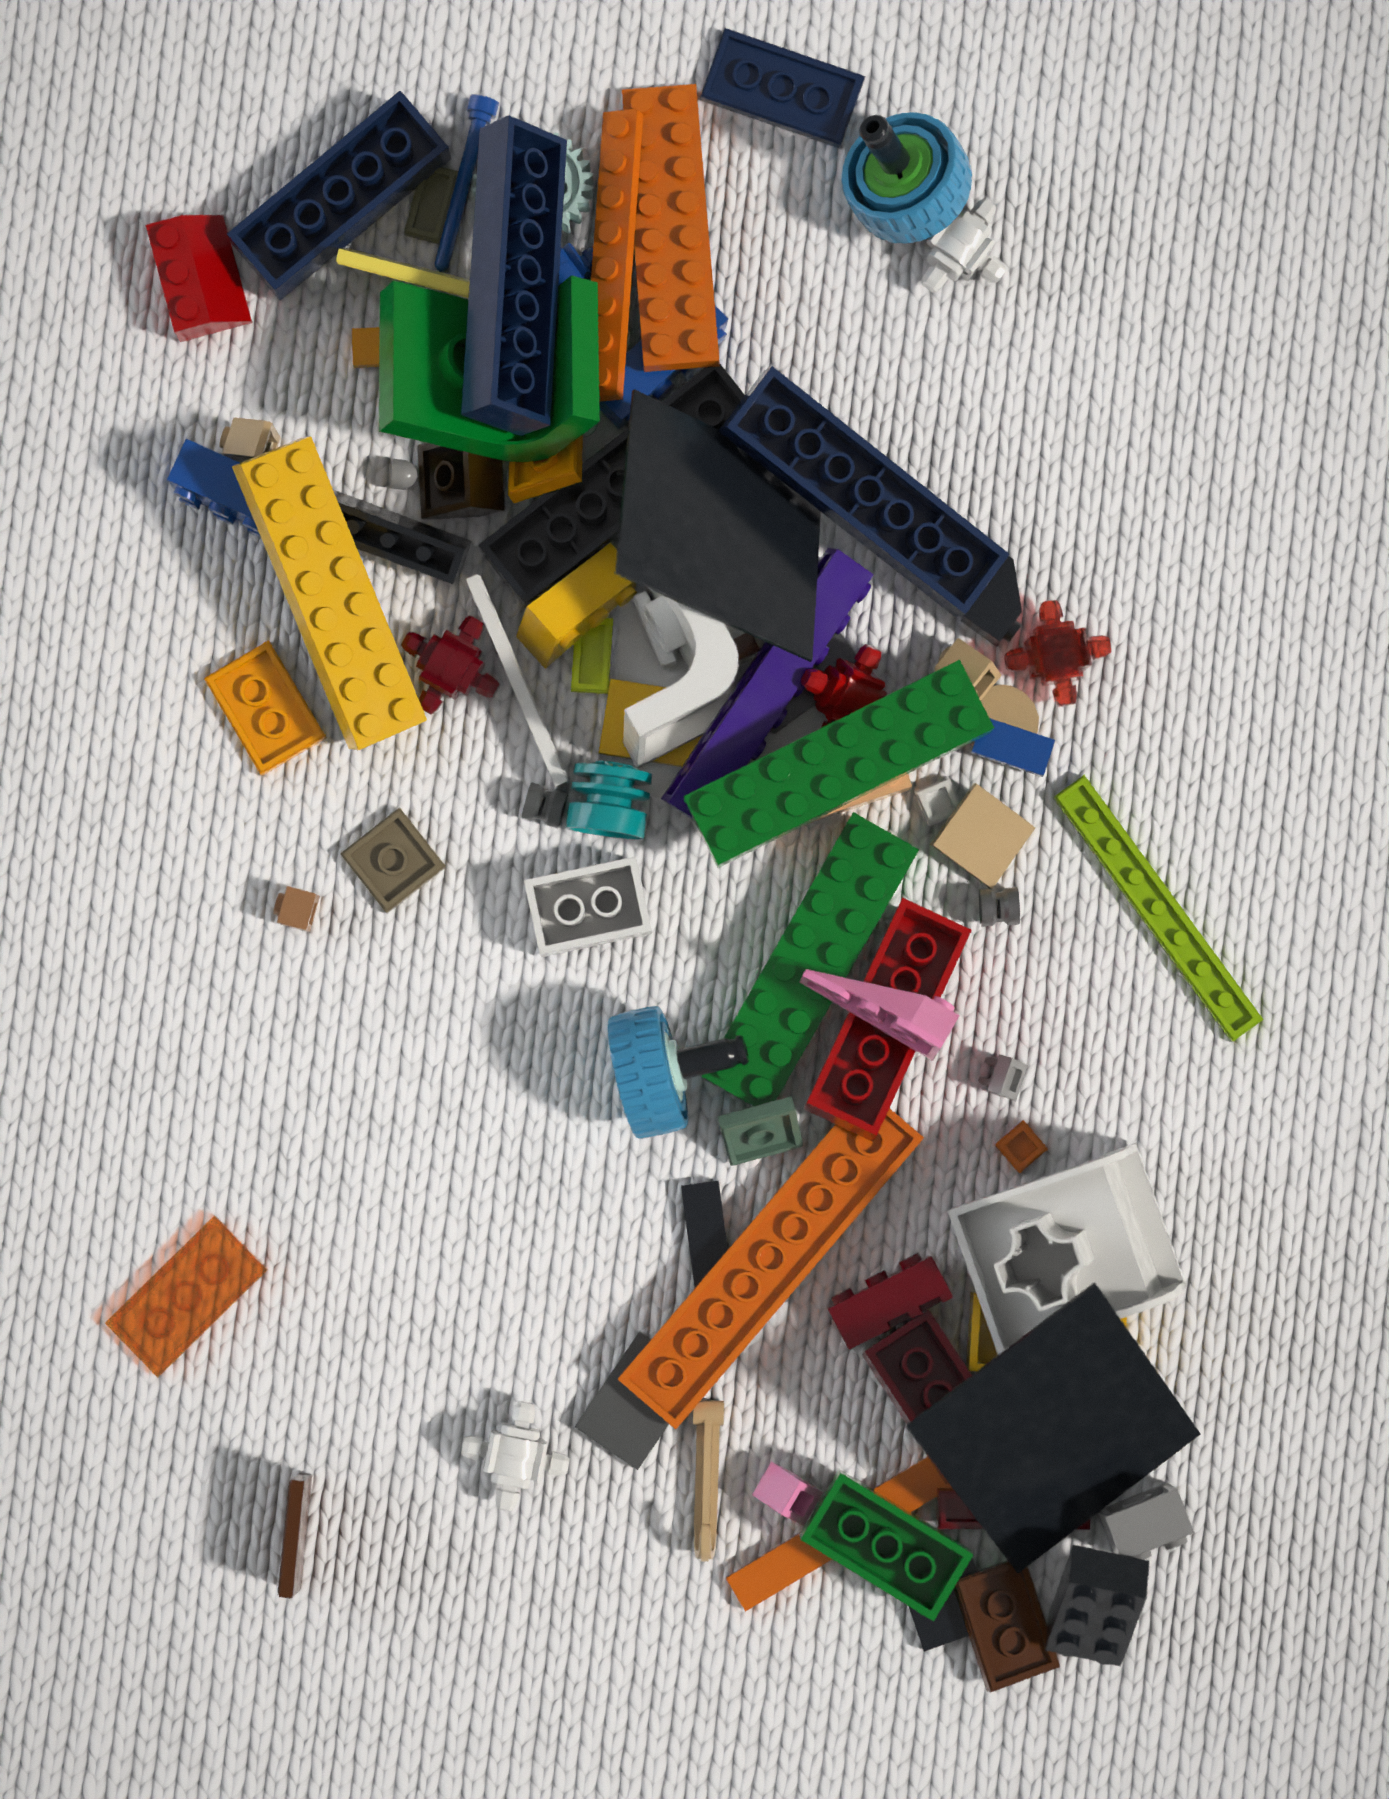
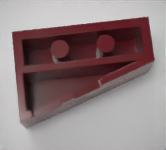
M918 1252L899 1262L901 1270L889 1276L883 1270L864 1280L868 1287L856 1293H853L850 1287L831 1297L833 1305L827 1307L849 1350L892 1329V1327L909 1318L912 1319L922 1314L923 1311L940 1302L944 1303L953 1298L932 1256L928 1255L921 1258Z

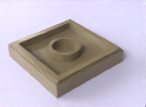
M400 807L340 853L387 914L447 868Z

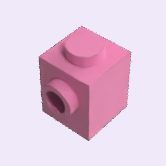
M771 1462L752 1495L779 1514L804 1526L823 1492L795 1473Z

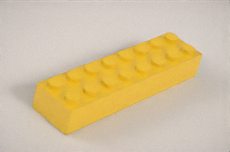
M308 436L297 439L232 466L348 749L361 750L427 721L312 437Z

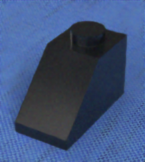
M1008 556L961 619V622L996 647L1003 639L1009 643L1022 626L1021 623L1016 621L1022 612L1013 558Z

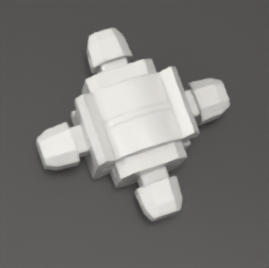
M984 198L979 200L969 213L962 210L948 227L927 239L924 250L929 253L926 260L931 266H929L923 276L922 285L935 293L943 287L948 278L957 282L960 276H962L965 280L969 281L976 270L981 272L980 277L991 283L999 281L1006 268L995 256L993 258L988 256L994 245V241L989 238L992 231L988 227L995 214L996 207L994 204Z
M518 1401L514 1406L511 1416L514 1424L502 1423L500 1431L490 1430L488 1442L482 1441L483 1437L467 1436L463 1440L461 1454L466 1458L477 1461L479 1457L485 1458L483 1471L492 1473L491 1482L501 1484V1488L496 1490L495 1498L496 1506L499 1509L512 1511L517 1505L520 1494L516 1492L517 1488L529 1489L531 1480L540 1482L543 1470H548V1475L562 1476L567 1474L569 1457L555 1451L547 1454L548 1443L546 1440L539 1439L540 1430L529 1427L530 1423H534L535 1408L532 1403Z

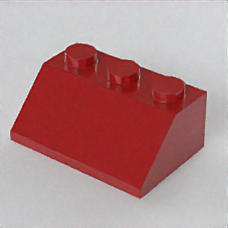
M180 215L146 225L174 333L180 342L253 323L223 215Z

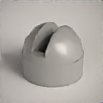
M393 459L391 489L405 490L415 484L418 477L415 466L407 460Z

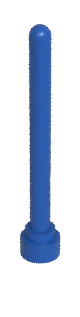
M470 95L467 111L469 112L468 119L471 120L434 263L435 269L439 272H445L450 265L478 157L480 128L490 124L491 119L496 118L499 106L498 101L483 95Z

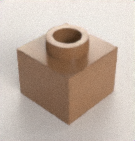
M287 886L285 894L279 893L275 902L273 914L278 916L277 923L310 933L320 896L312 892Z

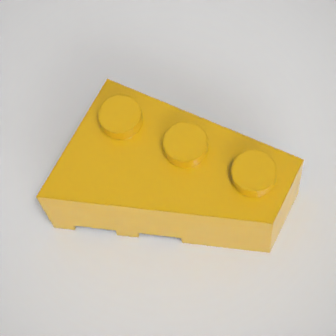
M611 543L526 607L516 637L545 669L574 645L581 635H585L591 628L600 625L616 606L623 607L637 594L635 590L636 583L615 574L617 549Z

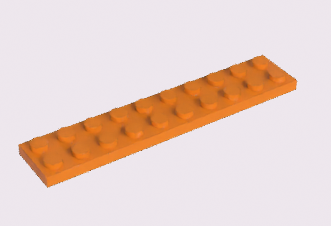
M890 1108L873 1142L835 1124L618 1377V1380L676 1430L924 1137Z

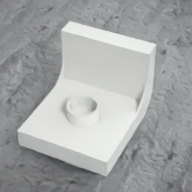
M648 588L645 589L652 601L643 605L647 621L666 653L677 648L679 649L689 671L673 685L625 709L623 744L637 769L705 733L732 692L731 684L735 679L738 669V652L733 639L745 633Z
M1136 1143L1107 1152L1094 1160L948 1210L998 1355L1094 1282L1120 1319L1171 1301L1187 1287Z

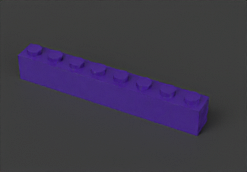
M827 548L818 562L813 661L809 662L765 642L661 797L664 802L694 821L684 802L685 795L746 766L751 759L756 760L760 756L767 743L764 739L771 728L776 729L787 715L785 707L793 696L798 697L805 689L801 684L804 672L807 669H811L813 665L818 666L825 659L829 652L827 644L834 634L838 635L844 630L850 620L848 613L855 602L860 603L870 591L871 584L869 581L873 577V573L839 549Z

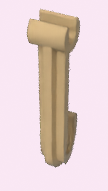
M701 1400L693 1409V1425H697L694 1551L696 1559H701V1562H708L709 1559L714 1558L717 1539L720 1426H724V1401Z

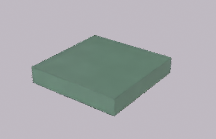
M792 1096L717 1116L730 1166L804 1146Z

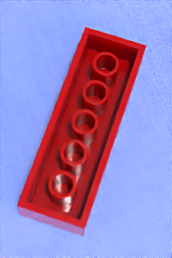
M902 898L863 982L921 994L931 999L935 996L941 998L972 930ZM849 1012L804 1110L873 1142L916 1051Z

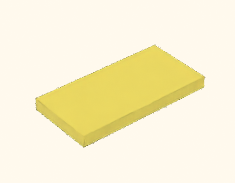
M354 249L338 250L337 264L469 298L470 279Z

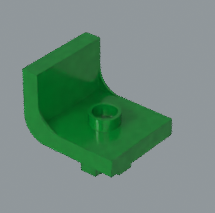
M571 275L558 286L550 426L522 436L461 415L469 299L395 280L380 292L379 432L503 461L533 462L556 455L600 422L598 282Z

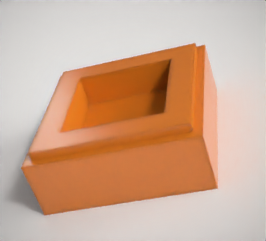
M1024 1120L994 1144L1018 1174L1048 1150Z

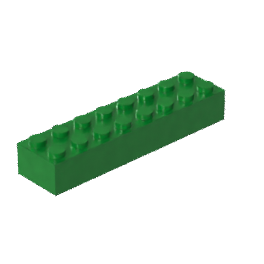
M959 659L685 795L684 802L717 868L991 733L994 726Z
M852 813L723 1038L734 1039L737 1035L743 1036L747 1046L749 1063L747 1065L738 1064L731 1069L702 1075L703 1079L752 1107L777 1100L832 1004V1001L800 983L802 975L808 969L844 978L848 976L919 851L918 848L860 815Z

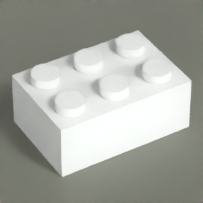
M636 856L524 880L541 957L653 934Z

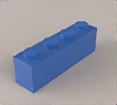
M715 306L719 345L727 336L724 330L726 329L728 318ZM641 339L626 353L623 400L599 402V410L620 430L627 422L629 423L631 397L634 389L660 400L672 389L674 384L671 381L680 372L687 375L693 368L644 372Z

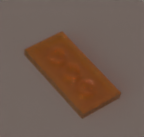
M214 1215L105 1324L158 1378L269 1269Z

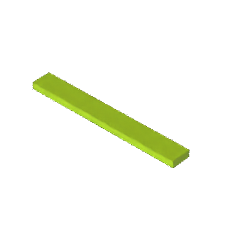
M1083 775L1055 795L1053 799L1228 1039L1231 1042L1235 1041L1264 1020L1086 776Z

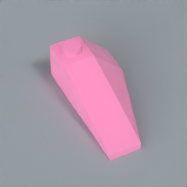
M808 969L805 970L800 980V983L932 1061L940 1051L960 1016L953 1012L955 1007L951 1003L938 996L931 999L921 994Z

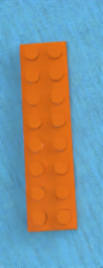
M696 84L623 89V110L637 108L643 113L634 250L644 372L720 366Z

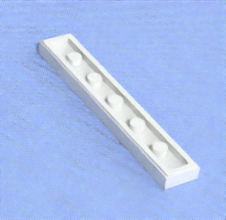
M476 574L466 579L554 786L556 790L566 787L570 783L481 575L478 576Z

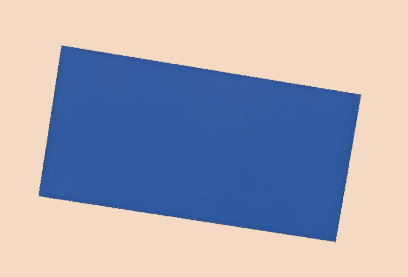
M990 718L994 726L993 731L975 740L971 753L1043 777L1055 740Z

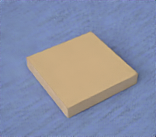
M973 783L930 845L986 887L993 889L1035 830V827L977 783Z

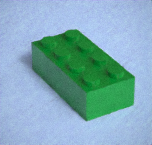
M840 1469L800 1533V1540L932 1621L937 1617L974 1555L968 1547Z

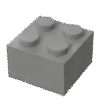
M1168 1482L1108 1505L1098 1512L1112 1551L1115 1554L1145 1560L1152 1556L1150 1550L1160 1546H1165L1166 1550L1179 1547L1188 1542L1186 1536L1194 1533L1178 1489Z

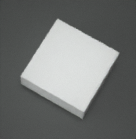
M949 777L914 792L928 827L947 820L960 803Z

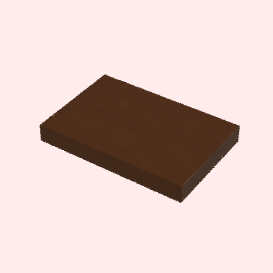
M299 1473L289 1481L277 1595L282 1598H293L301 1590L312 1474Z
M1007 1560L959 1578L954 1591L987 1692H994L1060 1667L1056 1653L1045 1650L1047 1624L1028 1566L1020 1573H1017Z

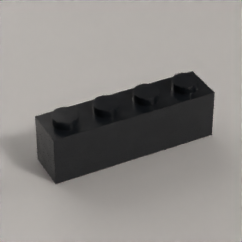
M333 489L357 549L450 584H454L463 569L471 540Z

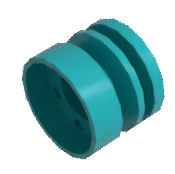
M617 762L575 763L574 775L588 778L590 781L572 782V790L587 795V802L569 803L566 829L597 836L643 840L647 813L631 808L632 802L649 800L650 793L634 789V785H651L653 774L640 771L631 765Z

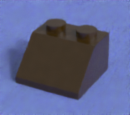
M430 443L417 445L421 519L481 517L505 511L502 460Z

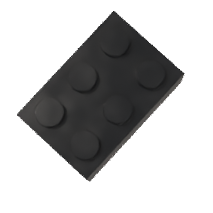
M1073 1545L1049 1611L1045 1650L1059 1653L1062 1656H1074L1096 1661L1104 1665L1111 1664L1121 1667L1147 1599L1150 1561Z

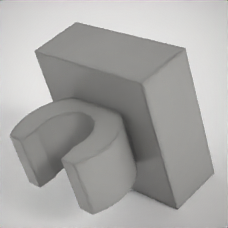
M999 1054L998 1059L993 1057L985 1058L984 1062L994 1066V1071L990 1079L979 1077V1083L987 1086V1090L1016 1101L1028 1065Z

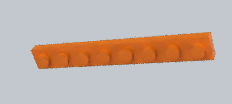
M637 108L603 112L591 281L598 282L599 402L623 400L643 113Z

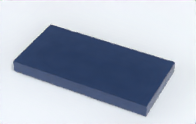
M725 28L700 95V100L841 148L865 76Z

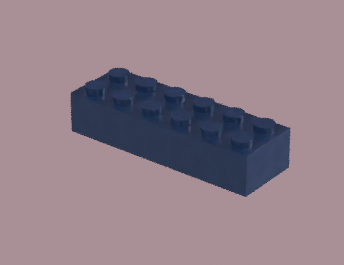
M400 90L230 230L227 235L234 248L281 301L333 258L339 249L345 248L414 191L420 183L432 176L438 168L452 159L449 146Z

